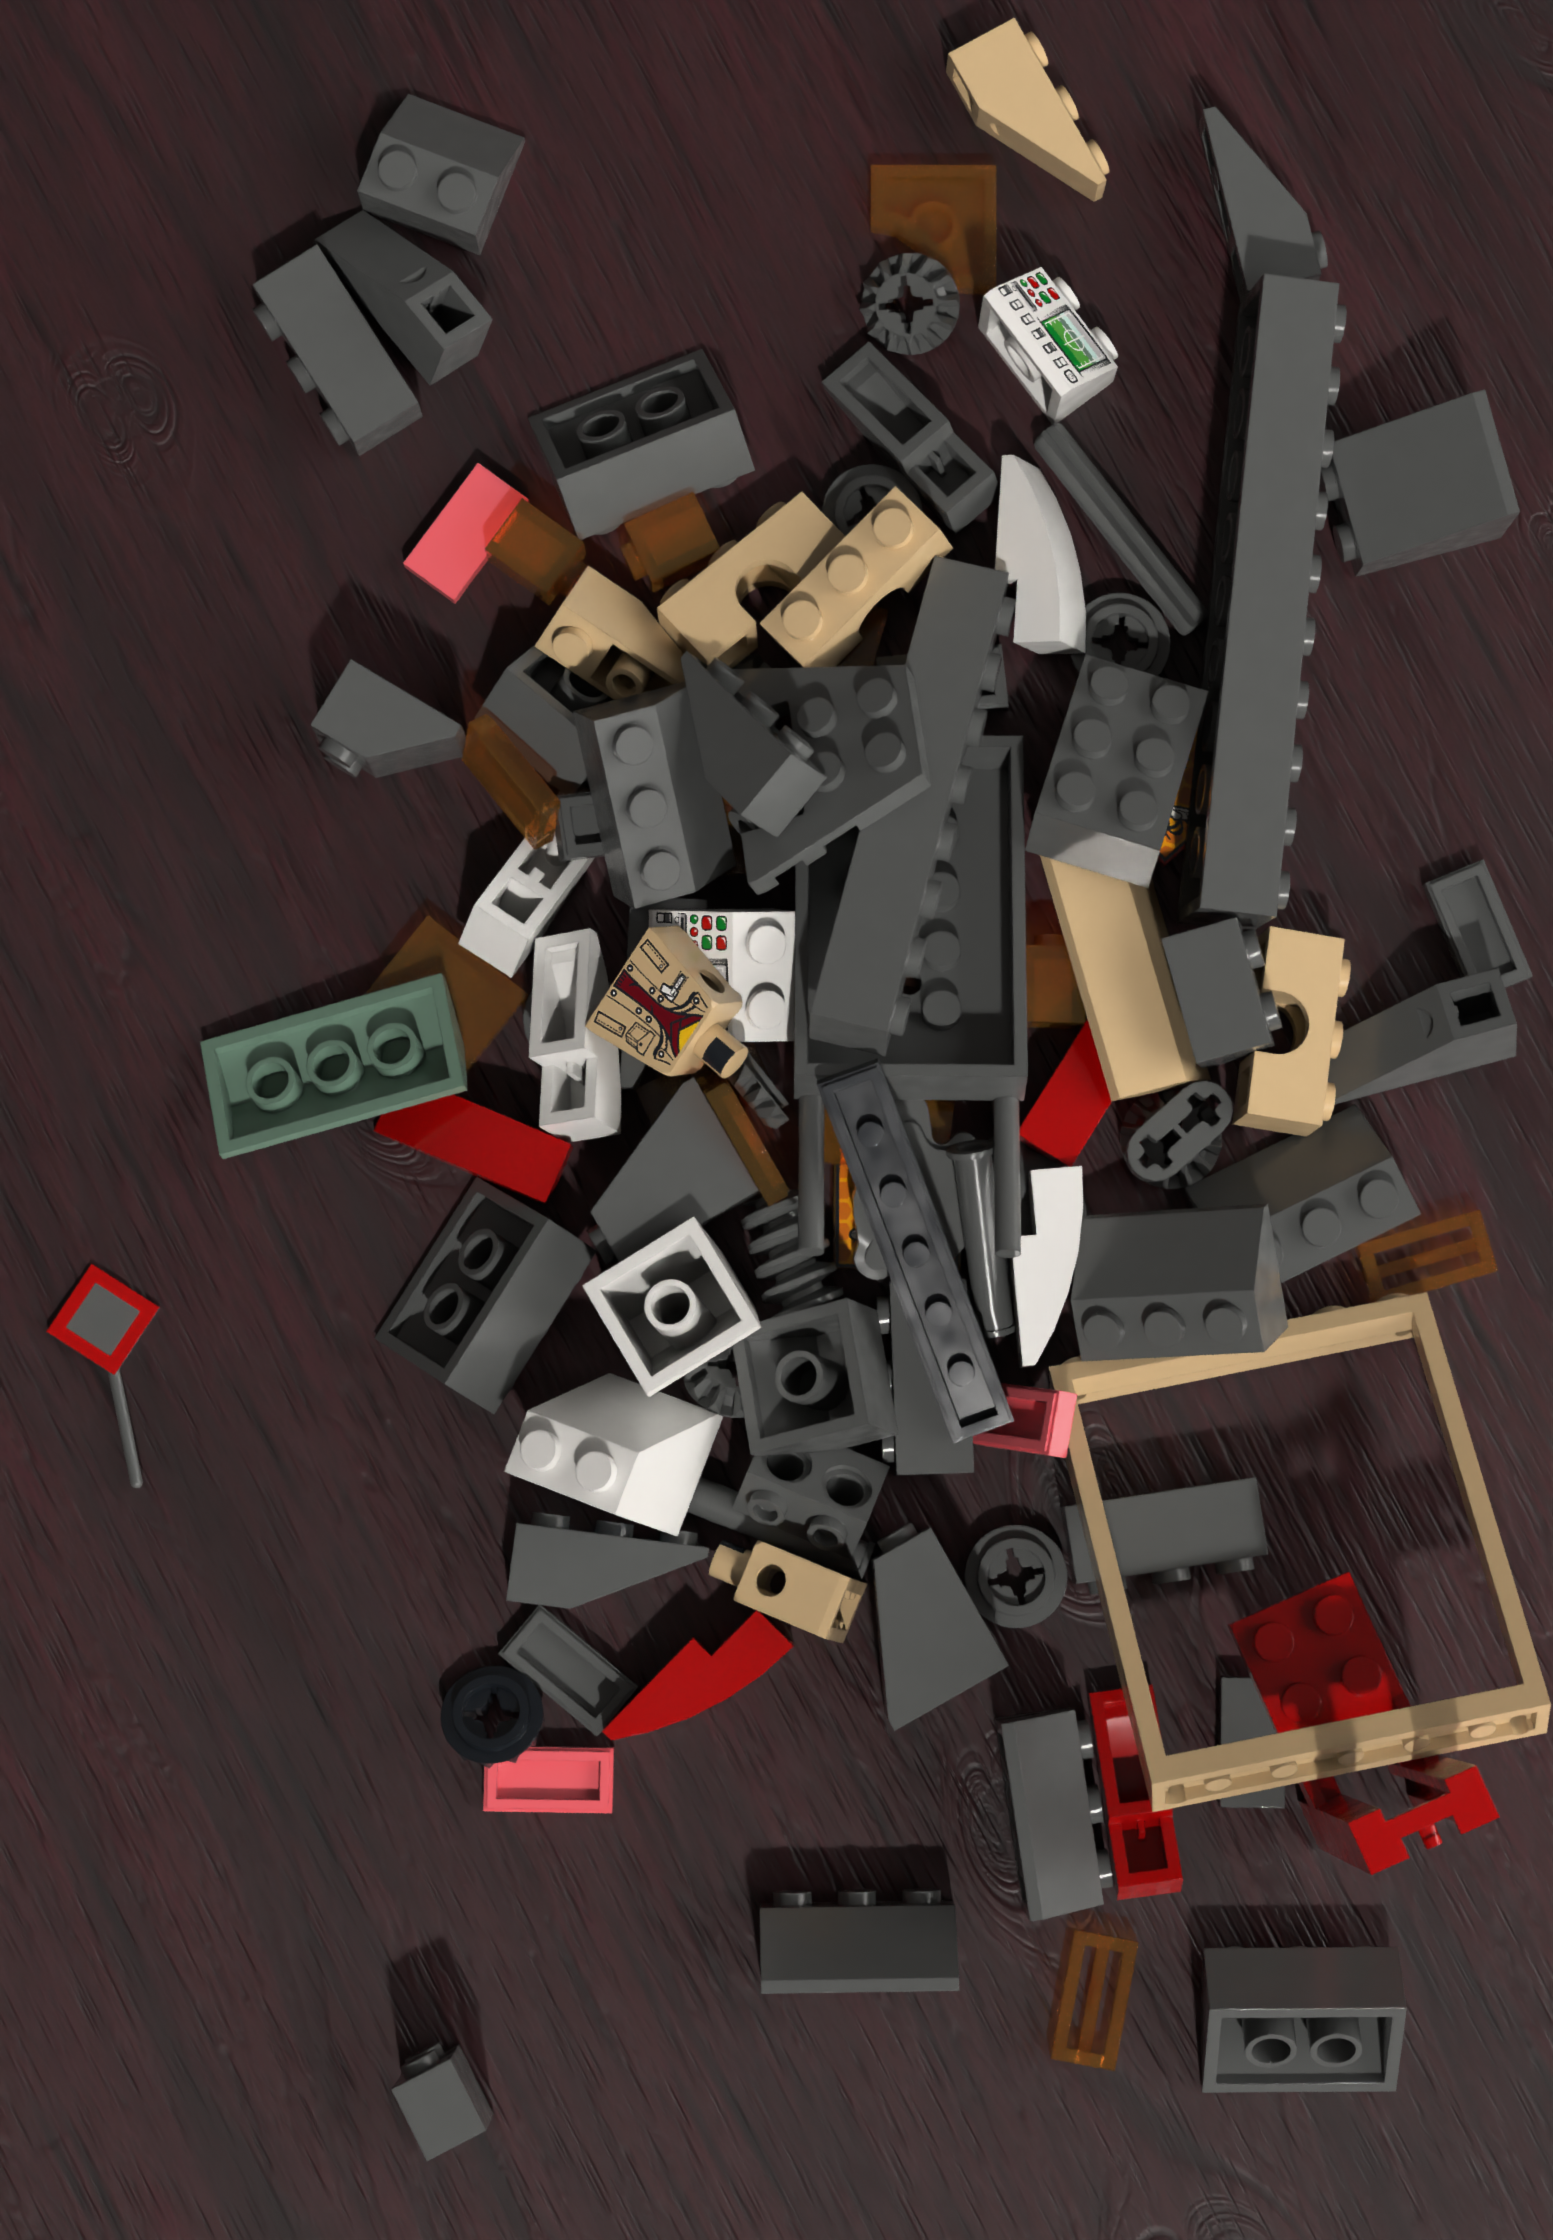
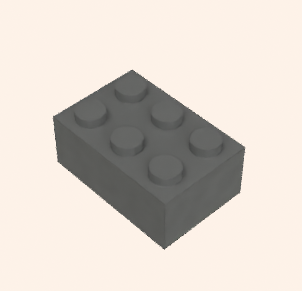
M1085 654L1035 810L1025 851L1148 888L1209 691Z

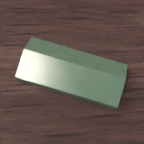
M442 973L200 1041L218 1151L222 1159L467 1091L465 1045L447 982Z

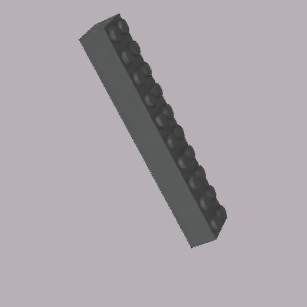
M1264 273L1238 307L1200 689L1209 692L1197 728L1177 924L1203 927L1237 917L1243 932L1251 929L1256 930L1276 918L1277 909L1284 910L1288 902L1290 873L1289 871L1281 870L1284 846L1292 845L1297 821L1296 808L1288 807L1290 782H1298L1303 761L1302 745L1294 744L1296 719H1304L1309 700L1308 681L1300 680L1302 657L1310 656L1312 652L1316 627L1315 619L1307 617L1309 593L1315 594L1317 592L1322 569L1321 555L1313 554L1315 530L1321 531L1323 529L1328 508L1327 493L1319 491L1321 467H1329L1334 447V431L1325 429L1327 405H1335L1340 386V368L1331 366L1333 344L1342 341L1347 315L1346 305L1338 304L1339 283Z

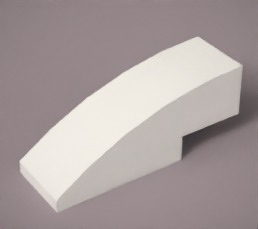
M1002 455L995 570L1008 572V587L1016 591L1013 642L1038 654L1086 653V609L1081 571L1072 536L1057 498L1039 468L1015 455Z
M591 928L535 938L529 1058L542 1066L539 1127L568 1143L621 1134V1082L618 1047L585 1027L609 990L607 972L598 936Z
M1082 1166L1030 1170L1027 1174L1033 1235L1021 1236V1255L1009 1258L1019 1368L1036 1365L1055 1329L1070 1289L1079 1252L1083 1215Z

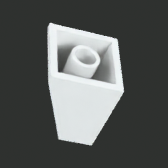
M695 1217L690 1218L582 1285L648 1397L761 1328L752 1300L723 1252Z
M609 1373L529 1409L504 1472L614 1515L678 1537L723 1416L659 1391L648 1397L640 1384Z

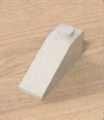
M585 787L579 793L590 792V789ZM551 804L474 904L458 942L459 945L510 978L513 977L535 947V938H540L544 935L594 859L588 858L559 862Z

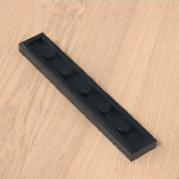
M879 1059L868 1061L817 1080V1087L953 1443L1014 1422L1012 1410Z

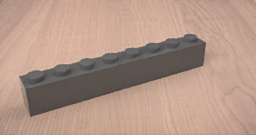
M934 556L905 662L906 667L915 678L931 787L864 830L859 831L810 1011V1039L886 1056L891 1034L903 1037L912 998L902 996L907 976L919 977L927 940L918 938V931L922 917L934 920L942 889V881L933 879L937 860L949 862L955 842L958 824L948 822L952 803L964 805L971 781L973 767L963 765L968 746L979 748L984 733L988 711L978 709L982 690L990 692L995 690L1002 662V655L993 653L997 634L1008 637L1014 619L1016 599L1006 597L1008 572Z

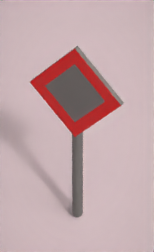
M91 1264L46 1332L108 1372L130 1484L133 1488H140L143 1484L120 1368L160 1307Z

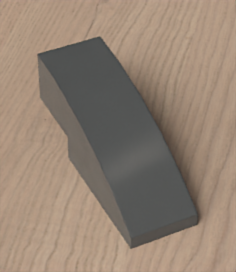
M867 342L822 381L825 390L892 469L897 470L907 478L917 490L923 503L954 535L959 533L999 498L1000 486L994 471L953 432L949 420L870 342Z

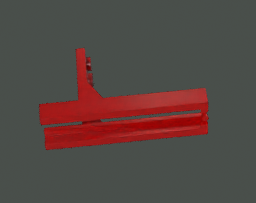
M1350 1572L1337 1575L1227 1625L1276 1734L1411 1707ZM1440 1755L1387 1765L1391 1774L1415 1781L1419 1790L1407 1794L1414 1808L1385 1820L1380 1808L1341 1794L1334 1776L1299 1783L1305 1798L1299 1800L1298 1803L1319 1849L1370 1875L1409 1859V1854L1401 1838L1418 1831L1426 1849L1442 1844L1443 1841L1434 1824L1445 1818L1454 1821L1459 1834L1462 1835L1500 1818L1477 1766Z

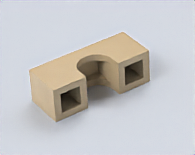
M895 486L760 622V625L802 668L836 667L863 640L859 634V628L869 611L884 596L897 588H903L909 593L930 572L934 556L944 558L953 547L940 528Z
M800 492L787 504L778 502L760 517L756 529L741 541L732 540L721 546L711 557L708 567L691 581L682 579L668 589L660 601V606L657 607L659 624L683 654L688 651L707 665L716 657L732 669L758 648L756 621L740 605L744 597L751 591L765 586L779 587L790 593L843 540L845 535L803 492Z
M1270 926L1258 937L1265 966L1255 968L1254 973L1260 994L1272 991L1277 1008L1290 1021L1293 1030V1042L1288 1053L1272 1054L1254 1051L1240 1062L1232 1124L1307 1137L1320 1128L1323 1121H1329L1334 1109L1336 1087L1334 1083L1328 1082L1330 1058H1337L1342 1044L1343 1023L1342 1021H1336L1335 1016L1338 997H1344L1348 988L1351 964L1350 960L1342 959L1345 939Z

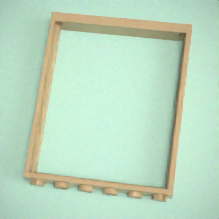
M1427 1292L1409 1296L1403 1293H1394L1383 1296L1373 1303L1348 1308L1328 1306L1319 1309L1312 1315L1288 1319V1328L1265 1352L1081 1361V1356H1076L1066 1360L1061 1365L1049 1367L1050 1389L1077 1394L1067 1457L1065 1459L1152 1812L1547 1733L1551 1702ZM1414 1338L1517 1685L1166 1756L1078 1404Z

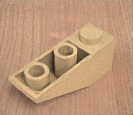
M1013 18L948 53L946 73L977 127L1093 202L1103 197L1107 181L1104 175L1109 173L1108 163L1098 144L1093 139L1085 142L1074 123V121L1079 119L1077 108L1063 85L1054 88L1043 69L1048 65L1046 53L1032 31L1024 34L1016 19Z
M587 566L534 646L614 700L685 682L680 659L683 655L682 651L645 605L590 566Z

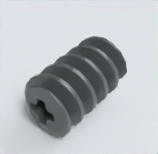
M798 1189L776 1193L742 1204L743 1206L756 1207V1210L741 1220L742 1228L744 1230L762 1231L763 1233L748 1245L749 1253L769 1256L770 1258L754 1270L756 1278L776 1281L773 1287L761 1295L763 1304L783 1306V1309L771 1318L833 1302L844 1294L842 1287L822 1285L821 1280L837 1270L835 1262L816 1261L815 1256H803L798 1253ZM824 1237L825 1249L827 1246L830 1245L829 1239L827 1237Z

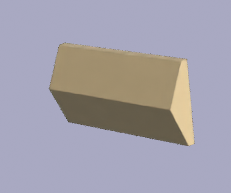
M1040 856L1111 1101L1189 1086L1194 1082L1211 1080L1208 1068L1200 1067L1195 1061L1161 940L1162 938L1169 937L1152 878L1149 887L1146 888Z

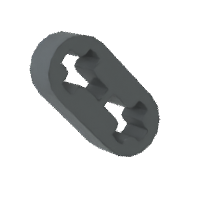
M1208 1081L1194 1082L1180 1091L1143 1124L1127 1142L1125 1158L1131 1173L1140 1180L1149 1183L1163 1182L1176 1174L1221 1134L1230 1123L1233 1109L1227 1092L1218 1084ZM1194 1095L1202 1101L1209 1096L1213 1097L1218 1103V1106L1212 1112L1217 1123L1211 1127L1208 1123L1202 1121L1186 1133L1179 1123L1192 1111L1191 1104L1187 1101L1188 1098ZM1171 1131L1179 1141L1165 1154L1167 1161L1170 1163L1169 1166L1163 1170L1155 1163L1146 1169L1138 1160L1145 1152L1139 1142L1147 1137L1149 1141L1156 1143Z

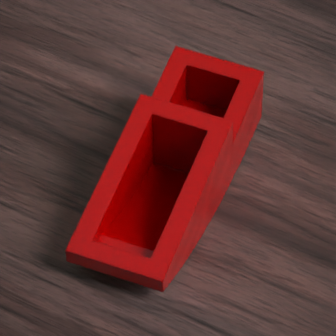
M1088 1019L1020 1126V1141L1060 1167H1072L1112 1102Z
M454 1094L382 1114L374 1129V1132L546 1206H548L573 1150V1146L568 1142Z
M757 1610L713 1654L693 1636L611 1720L602 1732L610 1740H616L648 1733L691 1718L728 1699L763 1675L793 1648L794 1644L765 1615Z
M1148 1685L1160 1731L1153 1685ZM1116 1689L1089 1693L1098 1774L1117 1900L1181 1892L1183 1876L1173 1822V1808L1152 1812L1123 1690Z

